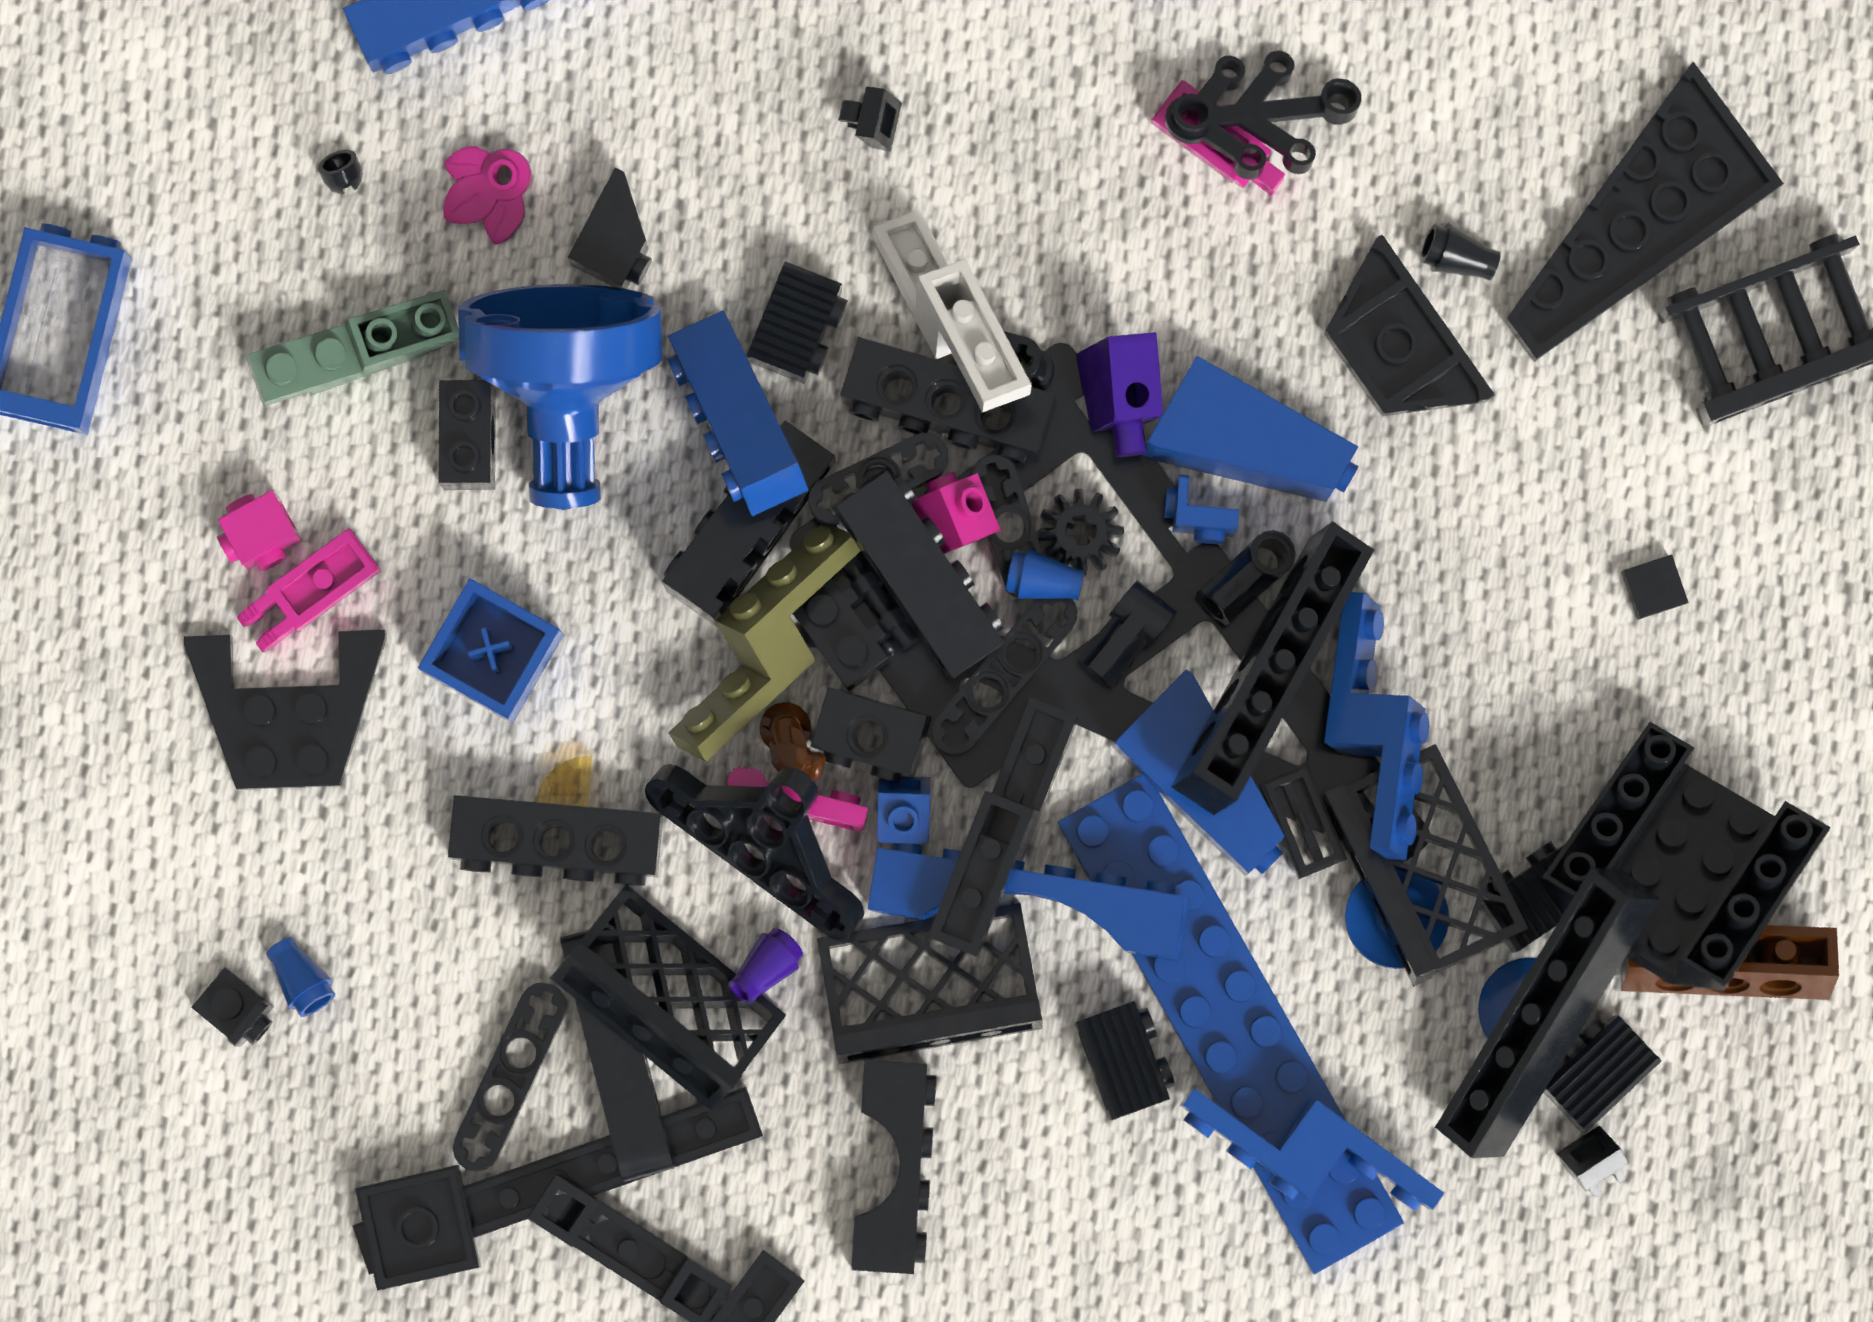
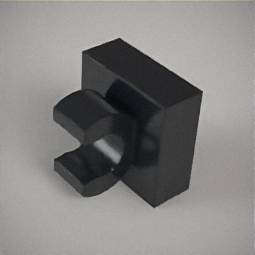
M866 86L862 103L849 100L842 101L838 120L848 123L849 128L856 129L855 136L869 147L891 152L902 102L886 89Z
M1600 1125L1556 1153L1568 1173L1585 1192L1588 1190L1596 1198L1602 1195L1598 1183L1613 1175L1619 1183L1625 1181V1173L1622 1168L1628 1165L1629 1162L1622 1149Z

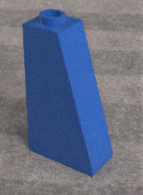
M1196 356L1146 444L1147 453L1142 454L1150 460L1327 502L1335 488L1344 493L1359 467L1351 462L1359 446L1199 356Z
M1186 669L1115 741L1112 747L1139 774L1144 776L1244 876L1248 875L1254 868L1262 875L1283 854L1276 845L1285 835L1251 776L1238 800L1216 815H1212L1171 788L1213 712V708L1196 678Z

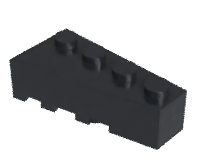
M786 420L780 427L799 464L809 491L752 516L744 498L734 502L726 486L724 489V493L727 494L726 498L716 511L710 509L705 514L693 533L696 537L684 552L682 550L678 552L663 574L665 577L662 583L666 591L716 627L715 620L730 607L734 599L740 596L808 502L809 493L814 484L825 478L836 463V456Z

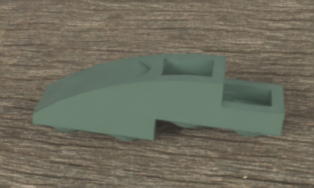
M444 289L349 318L346 324L249 353L247 361L262 404L266 406L305 393H310V396L424 356L458 341L459 328Z

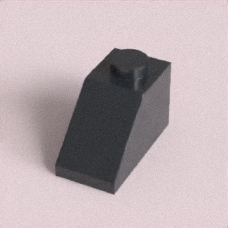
M615 167L569 253L568 260L571 266L612 287L628 289L631 282L636 285L642 282L652 258L645 255L649 248L625 173Z

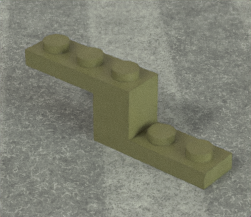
M823 524L809 531L799 545L781 561L774 563L767 570L765 576L745 594L734 599L730 607L715 620L741 666L735 672L727 675L720 685L698 706L686 712L683 719L668 732L678 748L707 762L816 661L790 615L860 552V549L847 531Z

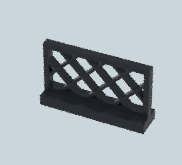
M1436 744L1420 751L1419 763L1424 764L1430 761L1439 778V783L1434 797L1421 792L1414 796V800L1431 806L1422 831L1416 829L1415 838L1419 840L1410 865L1395 859H1386L1370 848L1374 814L1365 810L1358 794L1374 786L1378 787L1380 770L1344 786V783L1325 791L1323 801L1331 821L1413 987L1431 979L1434 974L1525 933L1529 929ZM1443 787L1451 803L1439 799ZM1436 807L1458 815L1463 826L1457 843L1427 833ZM1466 833L1474 849L1462 845ZM1424 841L1454 851L1445 877L1415 867ZM1459 853L1481 861L1486 873L1480 889L1450 879ZM1395 869L1407 873L1403 885ZM1412 875L1442 885L1433 911L1411 903L1406 892ZM1489 879L1497 895L1486 892ZM1447 887L1477 897L1468 923L1438 913ZM1482 899L1503 906L1512 925L1495 933L1474 926ZM1418 915L1430 919L1426 931ZM1435 921L1465 931L1459 950L1442 958L1438 957L1429 939ZM1470 934L1482 937V939L1467 945Z
M627 884L550 977L558 986L710 1110H713L734 1088L743 1076V1072L786 1016L784 1012L763 995H760L752 1004L741 1001L729 987V982L736 973ZM623 904L640 918L643 931L622 930L618 910ZM608 924L609 930H603L604 927ZM592 943H612L617 964H607L588 947ZM625 943H646L650 963L629 964ZM658 943L673 944L680 950L683 963H662ZM665 975H686L690 997H670ZM698 975H710L721 985L723 996H703ZM632 976H653L657 997H648L634 986ZM693 1008L697 1030H688L674 1018L672 1009ZM705 1008H726L730 1030H710ZM739 1008H751L767 1023L762 1029H743ZM733 1041L737 1057V1063L734 1067L715 1052L713 1042ZM746 1041H752V1043L747 1048Z
M1021 903L999 906L996 910L993 920L1013 918L1016 936L1004 953L984 941L982 949L996 957L998 962L983 983L959 967L968 953L960 951L954 961L951 962L929 946L933 939L928 938V935L923 942L912 935L929 932L935 918L852 932L845 939H835L829 936L817 938L838 1064L1042 1029V1015ZM902 936L918 948L902 971L878 955L889 938ZM879 940L872 951L861 944ZM851 945L867 957L851 980H849L832 967L829 949ZM1017 947L1021 965L1010 958ZM923 953H926L948 968L932 991H929L908 976ZM873 961L897 977L881 1000H878L857 985ZM1006 964L1023 976L1026 995L1004 998L989 988V986ZM954 973L978 989L967 1005L953 1007L938 997ZM835 979L846 986L838 997ZM903 982L926 997V1000L916 1014L902 1016L887 1006ZM852 991L875 1006V1009L865 1023L842 1026L840 1007ZM983 994L993 999V1001L977 1003ZM932 1003L942 1008L941 1010L926 1012ZM881 1012L891 1017L890 1019L875 1021Z

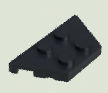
M1383 235L1377 237L1324 332L1329 342L1382 417L1485 403L1495 396L1494 392Z

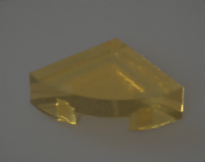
M593 757L573 758L555 767L543 780L538 790L536 802L588 807Z

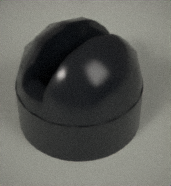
M340 150L331 153L318 165V171L324 184L332 192L341 195L345 194L344 188L351 185L356 190L362 181V167L356 153L352 150Z

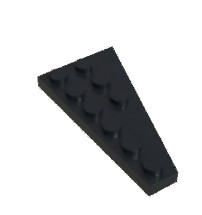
M1694 61L1504 321L1533 362L1546 355L1784 184Z

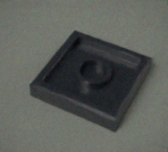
M459 1165L355 1188L377 1291L481 1267Z

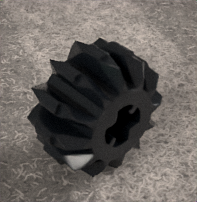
M1082 489L1074 490V505L1071 507L1061 494L1055 496L1054 504L1061 515L1046 509L1042 510L1040 518L1045 523L1055 527L1037 530L1038 540L1055 541V543L1046 547L1042 554L1053 558L1060 552L1063 557L1059 562L1068 566L1070 560L1077 561V569L1084 570V577L1087 574L1088 559H1091L1094 567L1099 572L1104 571L1107 564L1099 551L1101 550L1105 554L1117 557L1120 552V547L1106 539L1118 538L1124 534L1123 526L1106 525L1107 522L1113 520L1118 515V509L1113 506L1100 513L1098 508L1103 500V495L1100 493H1096L1093 496L1090 506L1084 505ZM1074 521H1084L1085 529L1094 530V538L1088 536L1085 545H1077L1075 536H1067L1066 528L1073 530Z

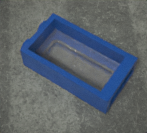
M42 223L40 231L24 227L0 322V415L88 435L132 258L125 250L120 249L121 242L112 238L91 235L90 242L70 238L71 230L52 224Z

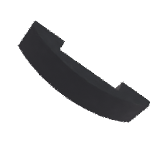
M557 1174L554 1175L527 1217L528 1220L571 1247L574 1246L656 1298L659 1303L689 1322H709L731 1288L729 1283L692 1258Z

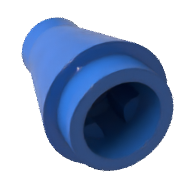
M1029 548L1026 553L1014 551L1006 591L1017 593L1018 599L1079 600L1084 570L1073 568Z
M292 937L277 942L266 952L274 968L288 1008L290 1010L296 1009L300 1017H306L319 1011L335 997V992L331 988L333 980L298 947Z

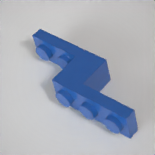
M1351 592L1341 613L1324 742L1341 755L1381 757L1370 848L1386 859L1406 860L1408 845L1413 844L1416 836V819L1412 811L1414 796L1419 794L1423 783V770L1419 763L1421 743L1424 744L1429 736V717L1425 712L1426 708L1411 696L1369 694V690H1373L1377 682V665L1374 660L1376 640H1380L1383 634L1384 617L1380 606L1365 593Z
M1191 1088L1180 1103V1106L1188 1111L1183 1121L1207 1138L1214 1131L1231 1143L1226 1150L1228 1154L1249 1169H1252L1255 1163L1258 1162L1273 1173L1268 1183L1293 1201L1299 1193L1305 1198L1311 1199L1345 1150L1352 1154L1347 1163L1372 1181L1379 1173L1395 1185L1390 1194L1415 1212L1420 1205L1433 1210L1445 1194V1192L1317 1099L1310 1101L1277 1148L1195 1088Z

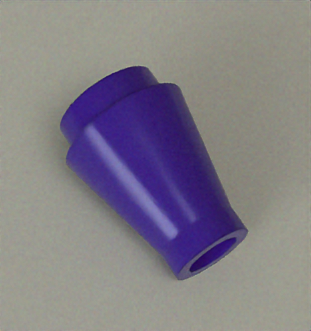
M773 928L768 934L761 933L737 974L729 982L731 991L744 1003L752 1004L764 992L799 969L798 961L803 957L802 949L790 935L781 929Z

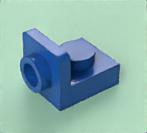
M901 776L900 783L879 778L877 840L880 843H928L931 777Z

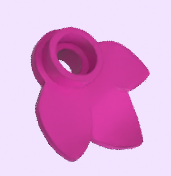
M469 146L457 150L444 162L449 174L457 180L445 197L443 206L444 219L454 224H470L482 220L493 244L497 245L505 242L517 231L525 217L522 195L529 188L532 179V171L528 160L521 153L511 149H501L490 153L477 146ZM503 165L508 166L512 172L510 182L505 185L498 179V170Z

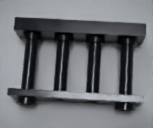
M1838 233L1832 234L1809 244L1811 252L1702 294H1698L1696 287H1693L1667 298L1669 306L1665 307L1658 314L1661 324L1677 318L1681 319L1709 389L1705 393L1707 401L1696 408L1703 428L1873 364V329L1868 324L1841 257L1851 253L1860 245L1856 235L1841 241ZM1820 264L1823 265L1851 335L1847 339L1850 347L1835 353H1831L1829 346L1823 347L1794 275ZM1773 282L1776 284L1804 354L1799 357L1802 363L1801 366L1785 372L1781 364L1776 365L1747 294L1751 290ZM1725 300H1728L1756 370V373L1752 375L1755 383L1738 390L1734 382L1728 383L1699 311Z

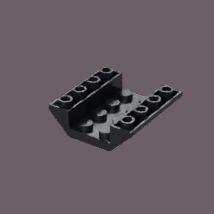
M1649 722L1545 872L1541 882L1562 908L1566 910L1591 868L1623 869L1661 899L1626 958L1670 984L1724 991L1829 833L1831 827L1787 801L1783 803L1775 816L1690 767L1689 764L1695 747L1654 723Z

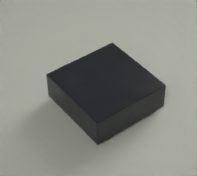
M1672 554L1621 572L1638 620L1689 603Z

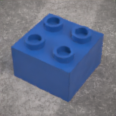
M469 578L419 664L418 669L425 675L513 724L564 634L554 625Z

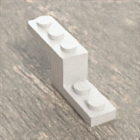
M920 209L873 226L872 237L935 359L949 354L953 355L981 411L985 412L1030 395L1031 382L966 259L948 265Z

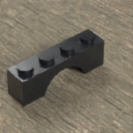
M864 1060L861 1113L878 1121L890 1133L897 1146L900 1168L897 1182L890 1195L876 1208L854 1217L851 1270L914 1274L915 1263H925L927 1232L917 1231L918 1210L928 1211L930 1180L920 1179L921 1158H932L933 1127H923L924 1106H935L937 1075H926L927 1064Z

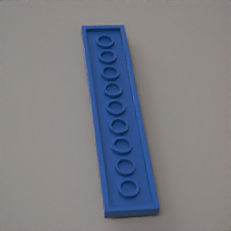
M1139 775L1058 821V826L1090 881L1095 882L1096 873H1105L1127 877L1126 887L1146 890L1148 881L1178 885L1177 895L1186 896L1189 899L1180 960L1176 961L1139 954H1132L1216 1104L1276 1148L1312 1099H1317L1346 1120L1159 791L1144 776ZM1347 1150L1344 1151L1311 1199L1305 1198L1299 1193L1294 1201L1268 1183L1273 1173L1258 1162L1253 1166L1255 1173L1314 1275L1404 1224L1379 1177L1376 1175L1372 1181L1347 1163L1352 1156Z

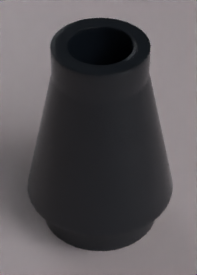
M1447 223L1444 227L1433 224L1424 241L1420 260L1422 263L1430 265L1432 272L1481 277L1490 281L1498 268L1501 253L1487 247L1450 223Z

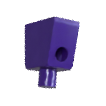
M1156 332L1106 337L1076 353L1090 427L1094 432L1113 430L1116 457L1145 454L1147 449L1143 425L1162 417L1163 413Z

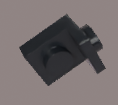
M224 967L191 1007L228 1038L227 1041L235 1047H242L246 1041L251 1045L256 1044L273 1023L267 1015L274 1006L226 967Z

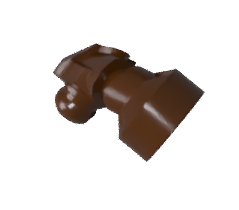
M790 702L777 703L768 708L761 718L759 730L763 742L770 749L773 767L778 772L787 767L798 768L807 773L813 780L819 779L826 762V757L823 753L811 751V748L807 747L811 736V722L807 713L800 706Z

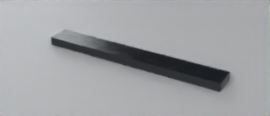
M747 1087L728 1093L713 1110H710L703 1103H699L662 1116L675 1167L763 1136ZM608 1135L464 1186L474 1236L478 1237L527 1220L530 1212L555 1174L593 1196L651 1175L624 1182L618 1167L611 1137ZM361 1222L352 1226L370 1275L373 1274L364 1227Z

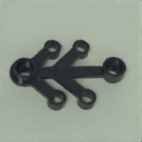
M1273 51L1266 56L1261 72L1235 104L1215 106L1225 91H1233L1240 87L1245 74V66L1239 58L1223 56L1216 62L1211 78L1198 94H1185L1171 102L1165 114V126L1170 135L1176 140L1186 144H1197L1204 141L1233 160V169L1241 178L1250 180L1259 177L1266 163V154L1261 147L1255 144L1245 145L1222 127H1240L1283 155V165L1289 172L1304 174L1311 169L1315 159L1316 151L1314 146L1305 139H1296L1272 122L1323 117L1330 124H1345L1355 118L1362 96L1359 88L1353 82L1337 78L1330 80L1324 85L1320 96L1265 101L1276 86H1282L1289 82L1294 70V60L1288 53ZM1276 62L1281 63L1286 68V71L1282 73L1276 72L1270 65ZM1221 70H1232L1237 76L1233 78L1226 77L1222 74ZM1331 103H1339L1345 109L1335 108ZM1182 119H1193L1197 122L1198 125L1188 124L1184 122ZM1300 152L1306 156L1307 160H1296L1291 153ZM1242 158H1253L1257 162V165H1246L1242 161Z

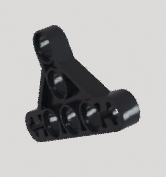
M668 764L663 765L646 784V798L650 805L822 933L831 938L845 939L851 935L863 919L864 908L859 898L830 875L807 815L817 800L818 789L813 779L804 771L793 767L783 768L767 787L705 785L685 769L677 765ZM782 786H787L799 795L801 802L791 799L783 791ZM704 813L713 816L721 824L722 829L712 826L704 817ZM763 815H767L777 821L782 831L771 827L765 821ZM745 844L755 847L763 855L764 860L754 857L747 850ZM787 874L797 878L805 886L806 890L795 887L787 878Z

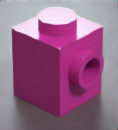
M955 472L926 483L929 493L916 498L912 502V506L920 520L922 521L929 517L941 532L946 542L939 547L944 554L1001 531L978 473L959 481Z
M273 490L256 499L253 494H248L233 501L225 508L228 514L218 519L224 533L217 536V539L231 564L239 560L248 570L257 566L259 572L278 565L287 558L284 550L303 541L282 501Z

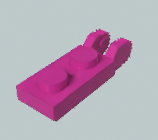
M349 528L266 588L268 592L243 610L237 616V619L243 627L253 625L261 620L264 614L275 607L276 604L279 606L287 618L264 632L256 642L261 652L265 653L295 630L299 632L380 573L381 569Z
M740 766L737 769L733 768V771L729 772V777H726L728 780L727 786L767 787L769 784L761 770L754 768L748 770L746 766L744 768ZM782 786L783 791L791 799L801 802L799 795L787 786ZM832 790L830 797L818 795L816 802L807 815L809 820L861 833L865 831L869 810L868 807L860 806V797Z

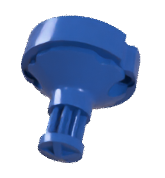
M584 284L515 287L484 293L464 301L458 308L460 360L466 361V370L475 373L482 379L522 401L527 407L528 437L533 439L534 479L529 483L530 502L536 506L561 510L586 507L601 500L600 481L595 479L594 437L599 434V403L662 361L661 306L654 305V297L642 292L611 286Z

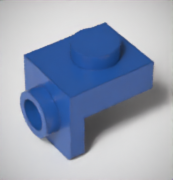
M1178 475L1175 488L1166 487L1164 518H1173L1172 532L1194 534L1195 542L1205 544H1223L1225 536L1234 537L1238 530L1239 509L1187 505L1189 475Z

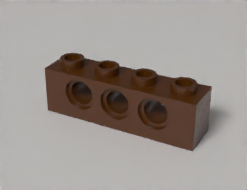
M1767 925L1724 991L1670 984L1630 959L1625 958L1620 966L1621 991L1829 1000L1839 978L1837 928Z

